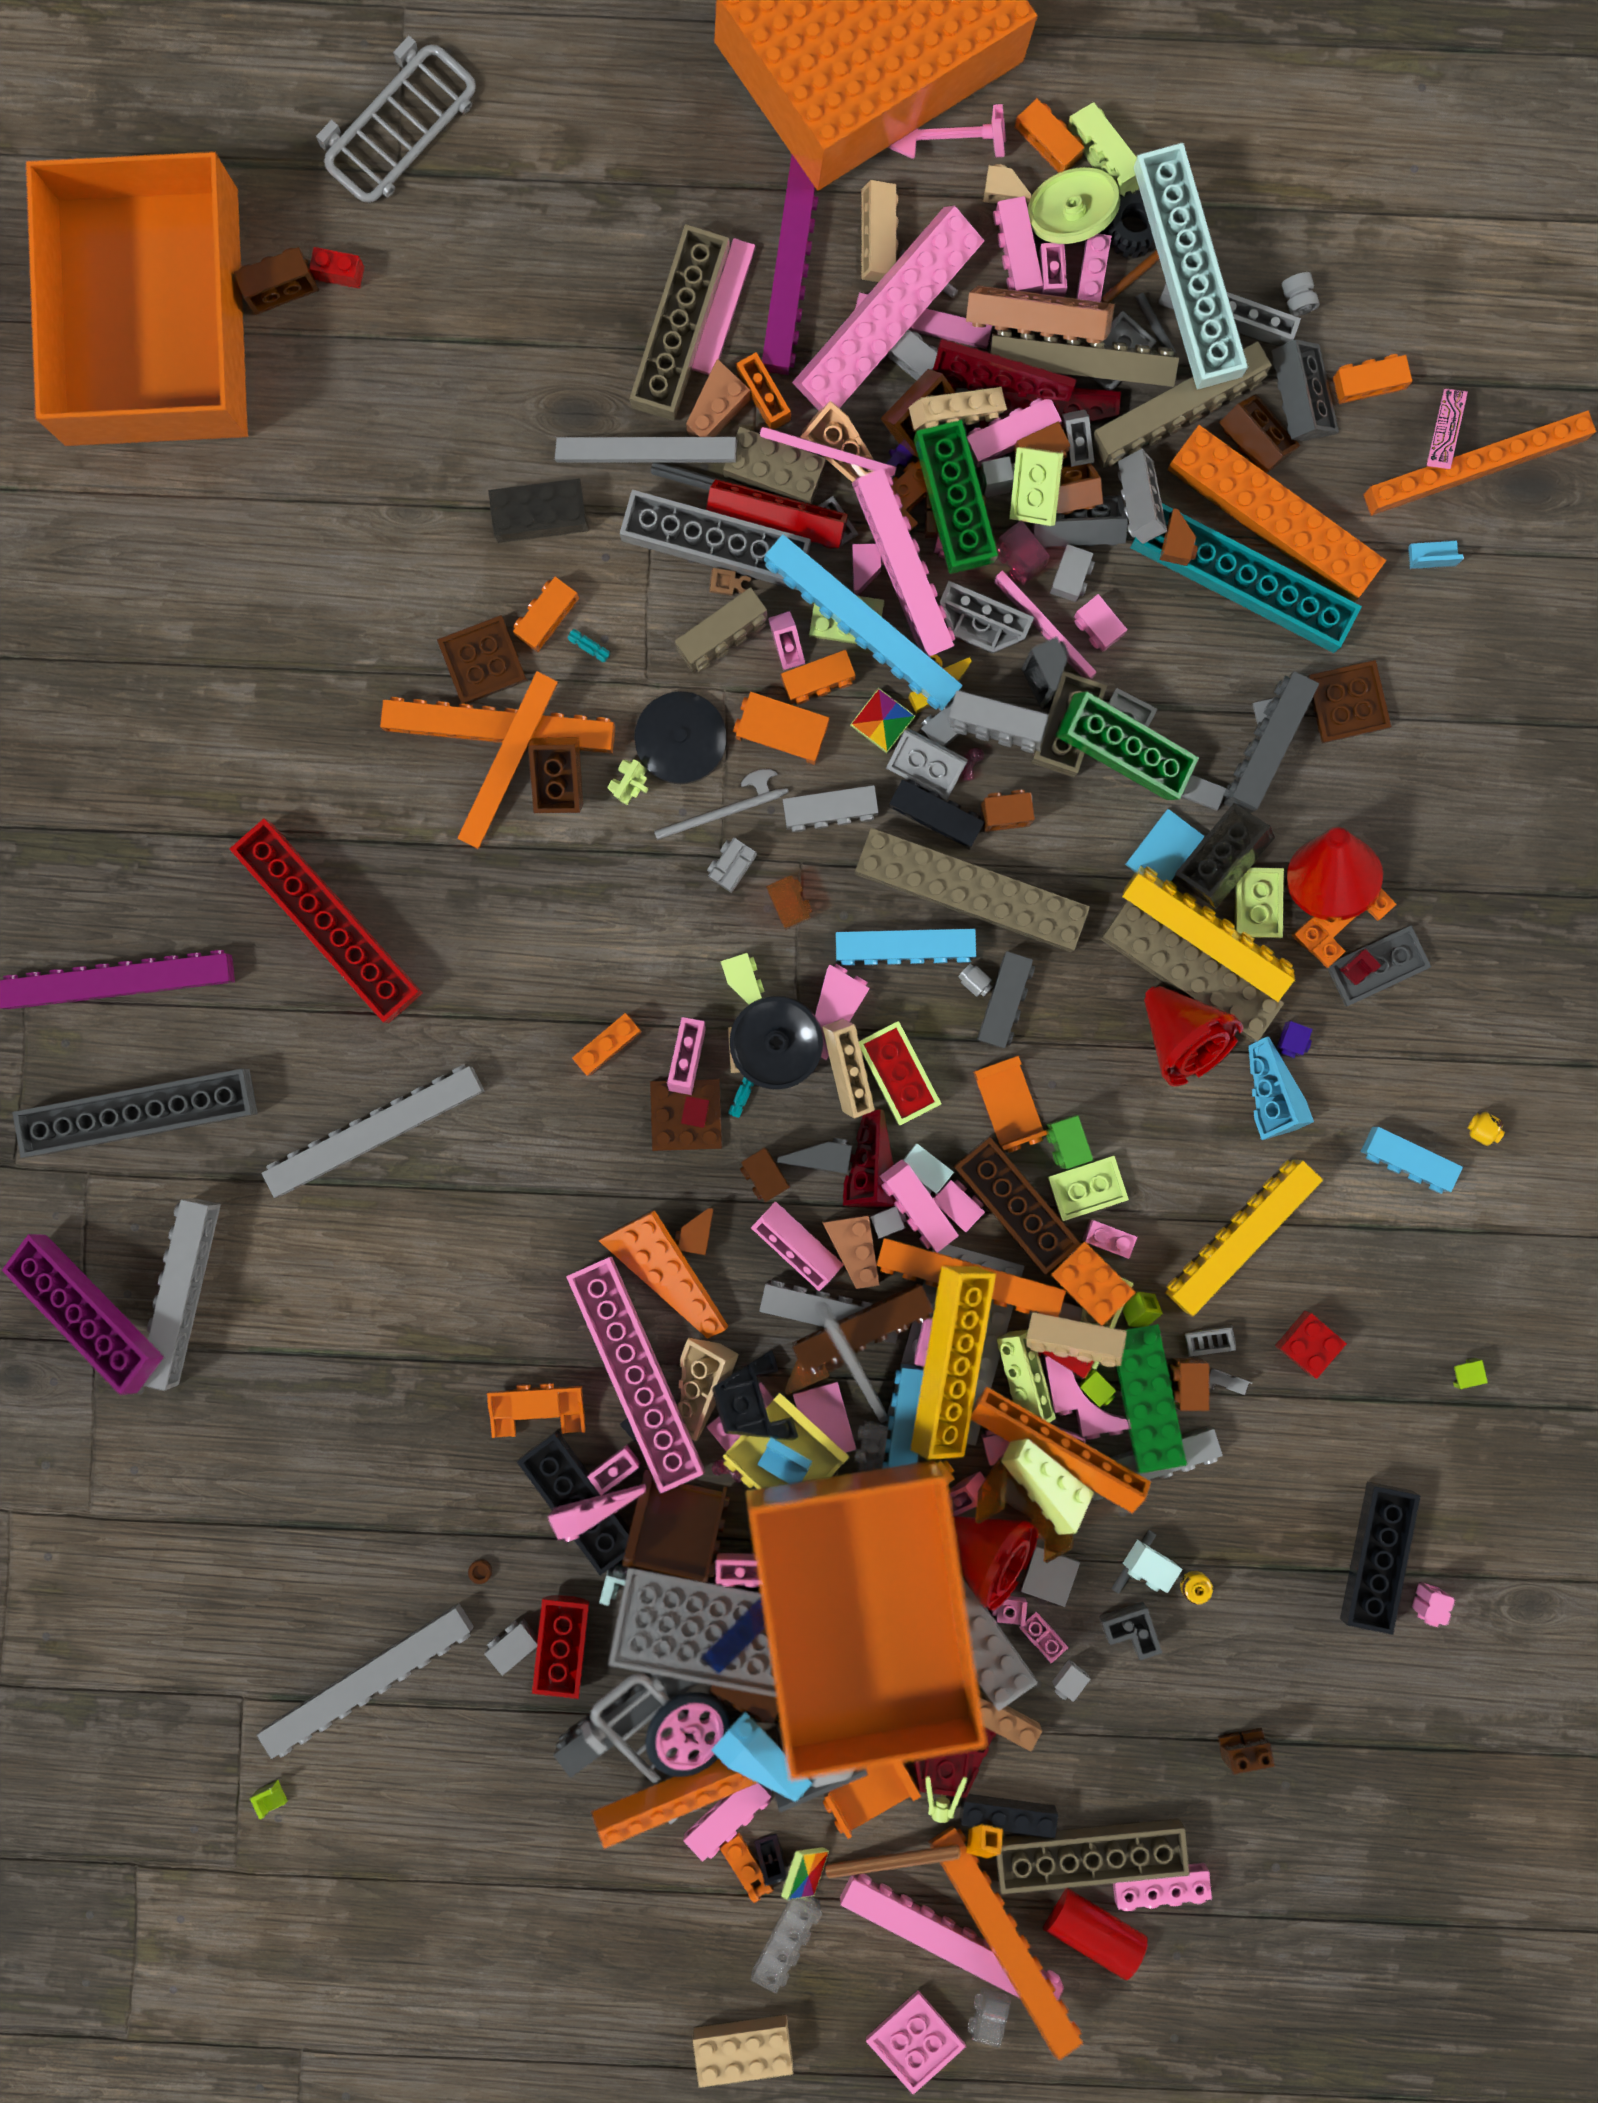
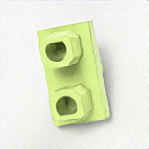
M634 759L632 762L622 760L618 771L624 774L621 782L616 779L611 780L608 789L614 794L613 796L628 805L632 796L636 798L640 791L647 793L649 790L644 786L647 777L644 776L647 768Z

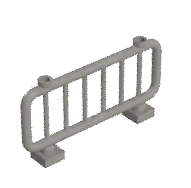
M408 35L393 52L396 62L403 68L343 134L339 126L331 119L316 136L320 146L327 152L324 163L328 172L362 202H374L382 195L387 198L390 197L395 191V186L393 185L395 180L459 111L466 114L472 106L469 100L475 93L476 84L474 78L438 45H427L418 51L416 42ZM429 55L438 56L466 82L467 87L459 97L422 64ZM418 67L455 100L444 113L437 109L407 81V78ZM402 84L406 85L440 117L429 130L423 127L391 97ZM387 100L424 133L413 147L376 114ZM372 117L409 150L398 164L361 131L362 127ZM356 134L363 138L394 167L383 180H380L345 148ZM341 150L378 183L372 192L366 193L362 191L334 165V158Z
M634 1674L626 1678L594 1705L591 1711V1720L596 1727L587 1721L581 1726L585 1741L599 1755L607 1749L604 1738L607 1737L656 1785L675 1776L669 1775L663 1780L653 1770L656 1767L653 1764L649 1766L639 1756L646 1750V1744L635 1752L625 1741L648 1723L660 1707L622 1738L611 1728L612 1725L650 1694L662 1704L661 1706L670 1700L663 1692L665 1685L658 1677H655L652 1681L645 1674ZM639 1683L648 1689L609 1723H606L600 1717L601 1712L633 1685ZM680 1711L678 1714V1719H683L687 1715L683 1711ZM665 1728L661 1733V1737L672 1728ZM705 1735L704 1741H710V1739ZM671 1748L666 1756L669 1757L677 1748ZM698 1751L695 1755H693L690 1759L696 1758L697 1755H698V1753H699V1751ZM698 1808V1809H696V1810H694V1811H691V1812H689V1813L696 1812V1811H698V1810L701 1809V1808ZM678 1818L672 1819L668 1823L671 1825Z

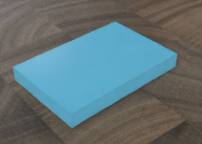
M1167 809L1125 865L1134 872L1140 866L1143 868L1148 866L1158 873L1157 877L1165 881L1167 879L1171 881L1205 836L1171 810Z

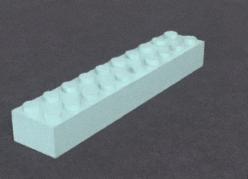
M1180 143L1137 156L1134 172L1196 388L1198 390L1241 378L1248 366L1184 144Z

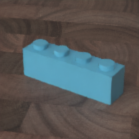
M1380 1127L1371 1128L1361 1149V1152L1367 1155V1160L1379 1164L1380 1161L1388 1164L1387 1169L1397 1174H1400L1401 1171L1409 1174L1408 1179L1418 1184H1421L1422 1181L1430 1184L1429 1189L1440 1194L1443 1191L1452 1192L1463 1168Z

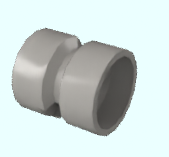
M1310 272L1293 275L1282 282L1285 297L1290 298L1287 302L1290 315L1301 316L1319 307L1320 303L1317 293L1312 291L1314 283Z

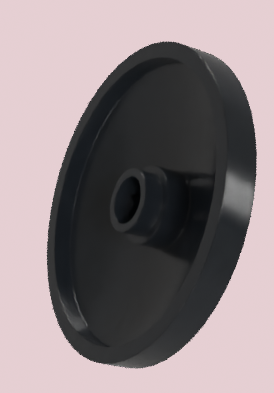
M671 692L656 698L643 710L635 728V746L641 762L652 775L672 784H690L704 779L717 768L726 750L727 733L719 711L704 697L690 692Z
M767 996L752 1002L737 1016L730 1033V1053L737 1069L750 1082L767 1089H786L803 1082L815 1070L823 1051V1034L817 1018L804 1004L785 996Z

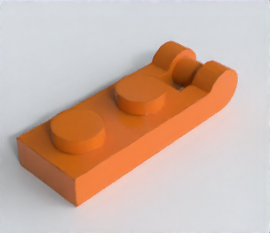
M737 1833L729 1842L725 1841L719 1846L753 1903L759 1901L760 1897L765 1893L770 1894L774 1891L772 1884L765 1886L760 1864L740 1833ZM759 1879L761 1885L755 1888L752 1883Z

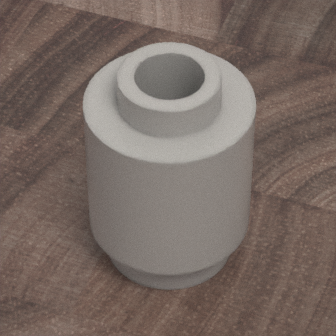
M971 963L958 976L962 980L961 983L976 997L980 994L984 997L993 987L990 985L993 980L980 968L974 967Z

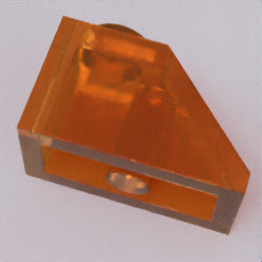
M796 1359L785 1386L786 1395L829 1377L826 1365L823 1364V1369L816 1373L810 1374L809 1371L804 1373L798 1359Z

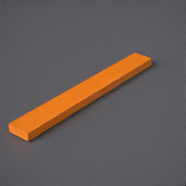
M536 671L457 839L477 849L480 848L558 681Z

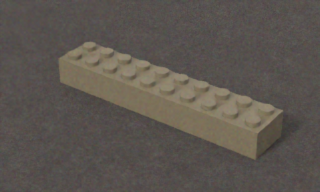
M873 828L870 829L855 870V875L1068 952L1075 950L1090 906Z

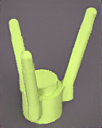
M926 1776L929 1803L928 1814L932 1815V1819L937 1822H949L950 1818H954L955 1809L964 1790L967 1778L963 1777L951 1805L946 1795H941V1797L936 1798V1801L933 1800L930 1777Z

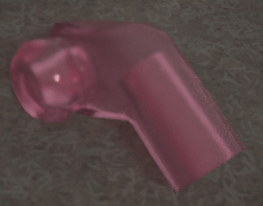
M977 748L970 749L964 756L968 761L962 771L963 781L975 779L973 766L984 758V752Z
M719 1459L714 1462L712 1466L714 1475L730 1474L737 1484L742 1481L743 1475L735 1470L733 1473L723 1464L726 1459Z

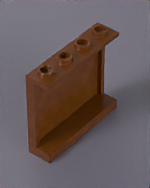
M645 1470L642 1484L646 1485L645 1493L638 1497L623 1566L707 1583L708 1576L713 1577L716 1564L711 1562L713 1554L718 1555L720 1540H716L717 1533L723 1532L725 1518H721L722 1510L727 1511L730 1497L726 1496L727 1487H724L723 1492L683 1483L660 1493L651 1471Z

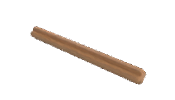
M956 1844L830 1863L826 1866L825 1871L828 1878H836L957 1860L960 1858L961 1852Z

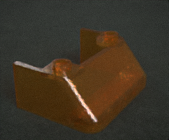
M1003 1454L998 1458L978 1490L976 1522L980 1524L1004 1509L1005 1503L1031 1517V1523L1038 1528V1538L1045 1542L1044 1562L1049 1563L1073 1548V1533L1058 1534L1055 1531V1525L1050 1519L1044 1517L1041 1513L1042 1509L1037 1502L1029 1498L1026 1488L1015 1480L1001 1462Z

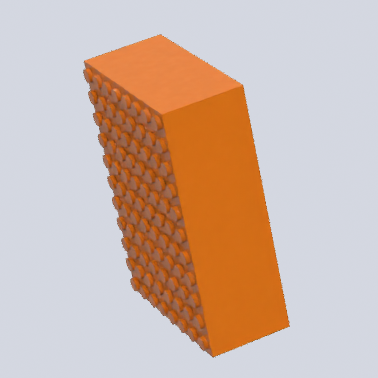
M716 0L714 42L816 190L819 191L1024 61L1038 15L1027 0Z
M215 152L26 161L36 420L65 446L248 437L242 293L234 274L241 267L238 189Z
M932 1460L746 1491L790 1781L986 1747L946 1477L936 1462Z

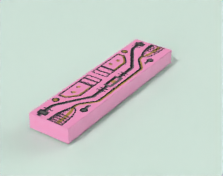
M1444 389L1427 466L1451 469L1468 392Z

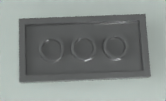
M1412 925L1337 959L1327 969L1345 1007L1431 968V965ZM1366 949L1379 962L1381 967L1367 975L1358 985H1353L1339 969L1359 950Z

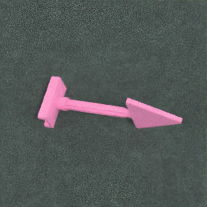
M1003 104L993 105L991 124H983L980 127L917 128L887 148L913 159L915 158L918 140L983 137V139H993L995 157H1005L1004 142H1006Z

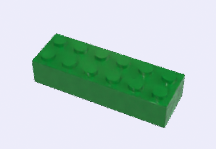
M962 420L916 431L914 442L949 574L995 563L998 553Z
M1087 691L1073 695L1055 734L1056 737L1165 800H1178L1181 798L1199 757Z
M1159 1324L1122 1330L1126 1331V1341L1121 1366H1116L1137 1474L1187 1466Z

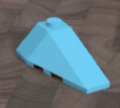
M1265 1037L1249 1045L1250 1072L1254 1076L1252 1097H1255L1256 1102L1254 1120L1261 1139L1266 1140L1289 1133L1313 1123L1314 1120L1307 1101L1270 1037Z
M746 1713L738 1719L711 1749L728 1768L795 1802L812 1785L808 1778L790 1781L786 1755Z

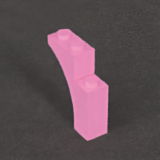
M1043 1354L1049 1394L1055 1413L1068 1415L1072 1414V1410L1076 1409L1079 1432L1083 1437L1086 1436V1439L1099 1438L1100 1434L1109 1432V1435H1119L1123 1433V1430L1129 1429L1128 1421L1124 1416L1106 1412L1094 1405L1079 1388L1073 1372Z

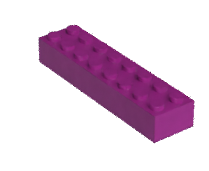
M28 1234L3 1267L2 1271L120 1395L138 1393L163 1360L164 1356L47 1235Z

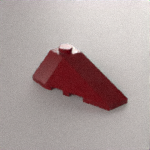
M879 1109L862 1116L856 1137L858 1146L855 1155L852 1154L850 1162H853L849 1176L846 1175L844 1180L843 1206L874 1208L895 1206V1197L893 1195L889 1196L881 1186L884 1182L880 1175L893 1166V1159L884 1110Z

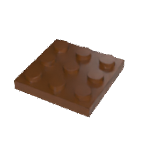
M502 615L437 639L461 704L471 703L527 681Z
M1376 660L1307 676V678L1319 683L1312 698V704L1322 744L1392 727Z
M720 1079L695 1080L692 1095L669 1091L668 1081H650L652 1151L722 1149ZM687 1096L710 1100L705 1128L681 1124Z

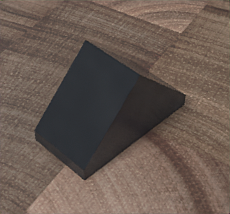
M777 1834L754 1841L765 1886L787 1879L788 1864Z

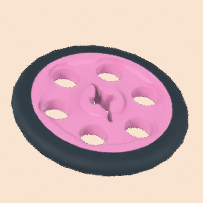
M702 1692L684 1693L667 1701L655 1713L647 1729L646 1752L651 1763L661 1772L676 1777L694 1775L710 1767L718 1759L711 1749L730 1729V1717L726 1707L719 1699ZM683 1709L689 1710L685 1718L678 1719L680 1711ZM705 1711H709L710 1716L708 1719L700 1721V1715ZM665 1728H672L669 1736L661 1737V1733ZM682 1729H683L685 1732L692 1733V1736L695 1738V1740H693V1738L690 1737V1736H689V1737H688L687 1735L685 1736V1734H684V1732L682 1731ZM715 1732L712 1740L704 1741L707 1733ZM677 1748V1753L673 1757L666 1756L668 1750ZM699 1750L696 1758L688 1759L691 1751Z

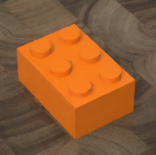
M1086 1242L1051 1274L1101 1326L1136 1293Z

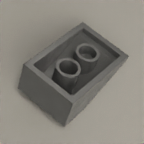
M833 1138V1142L827 1141L779 1156L777 1162L847 1174L852 1146L847 1145V1140Z

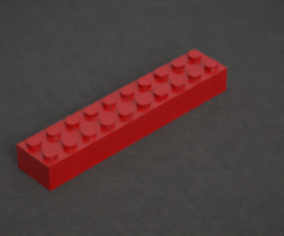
M263 818L229 849L383 1023L389 1024L423 994L270 821Z

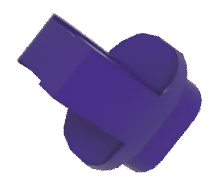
M899 444L895 450L890 449L889 454L892 458L886 464L896 466L897 468L901 466L905 469L913 455L902 444Z

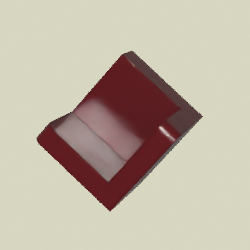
M1366 949L1359 950L1339 970L1353 985H1358L1367 975L1378 970L1381 965Z
M687 1096L681 1124L705 1128L710 1100Z

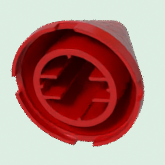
M1333 828L1306 842L1295 852L1288 866L1287 885L1294 902L1309 915L1323 920H1327V917H1341V920H1346L1362 914L1377 900L1382 888L1383 869L1377 854L1367 844L1343 828Z
M1153 986L1145 993L1144 1002L1161 1075L1170 1086L1177 1087L1188 1084L1189 1081L1186 1078L1193 1074H1196L1198 1078L1203 1076L1220 1063L1239 1041L1235 1034L1237 1030L1240 1033L1243 1032V1025L1236 1016L1162 986Z
M952 1516L960 1573L980 1604L991 1611L996 1610L1009 1598L1019 1582L1016 1581V1578L1022 1568L1024 1570L1027 1569L1036 1548L1038 1528L1028 1521Z

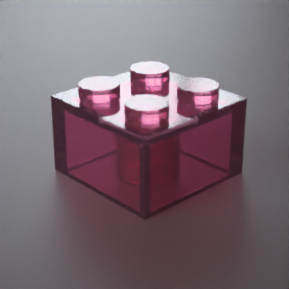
M1022 520L1001 535L996 545L999 561L1003 564L1006 563L1011 569L1010 574L1017 582L1021 581L1023 585L1044 570L1050 558V555Z

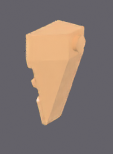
M829 401L817 412L803 429L800 436L806 440L873 459L848 415L832 401ZM823 456L852 482L859 477L873 472V470Z

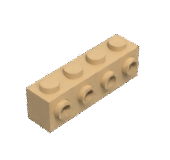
M870 180L862 188V280L879 282L897 262L898 239H896V229L898 227V217L896 216V207L898 204V194H896V184Z
M1001 387L925 397L909 407L914 430L926 429L962 420L966 425L982 420L991 422L994 419H998L999 415L1007 410Z
M840 1019L822 1026L842 1112L852 1118H857L875 1111L855 1025Z
M1032 1312L1027 1334V1347H1030L1033 1351L1054 1352L1055 1355L1060 1357L1073 1356L1083 1362L1097 1361L1107 1367L1121 1366L1126 1331Z

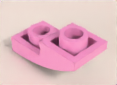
M1037 1612L1025 1622V1626L1019 1627L1050 1663H1053L1069 1648Z

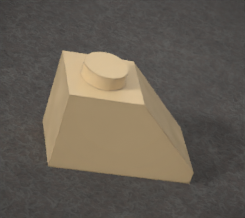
M1001 164L989 165L983 202L997 204L998 201L1025 196L1028 208L1031 193L1012 168H1006V166Z

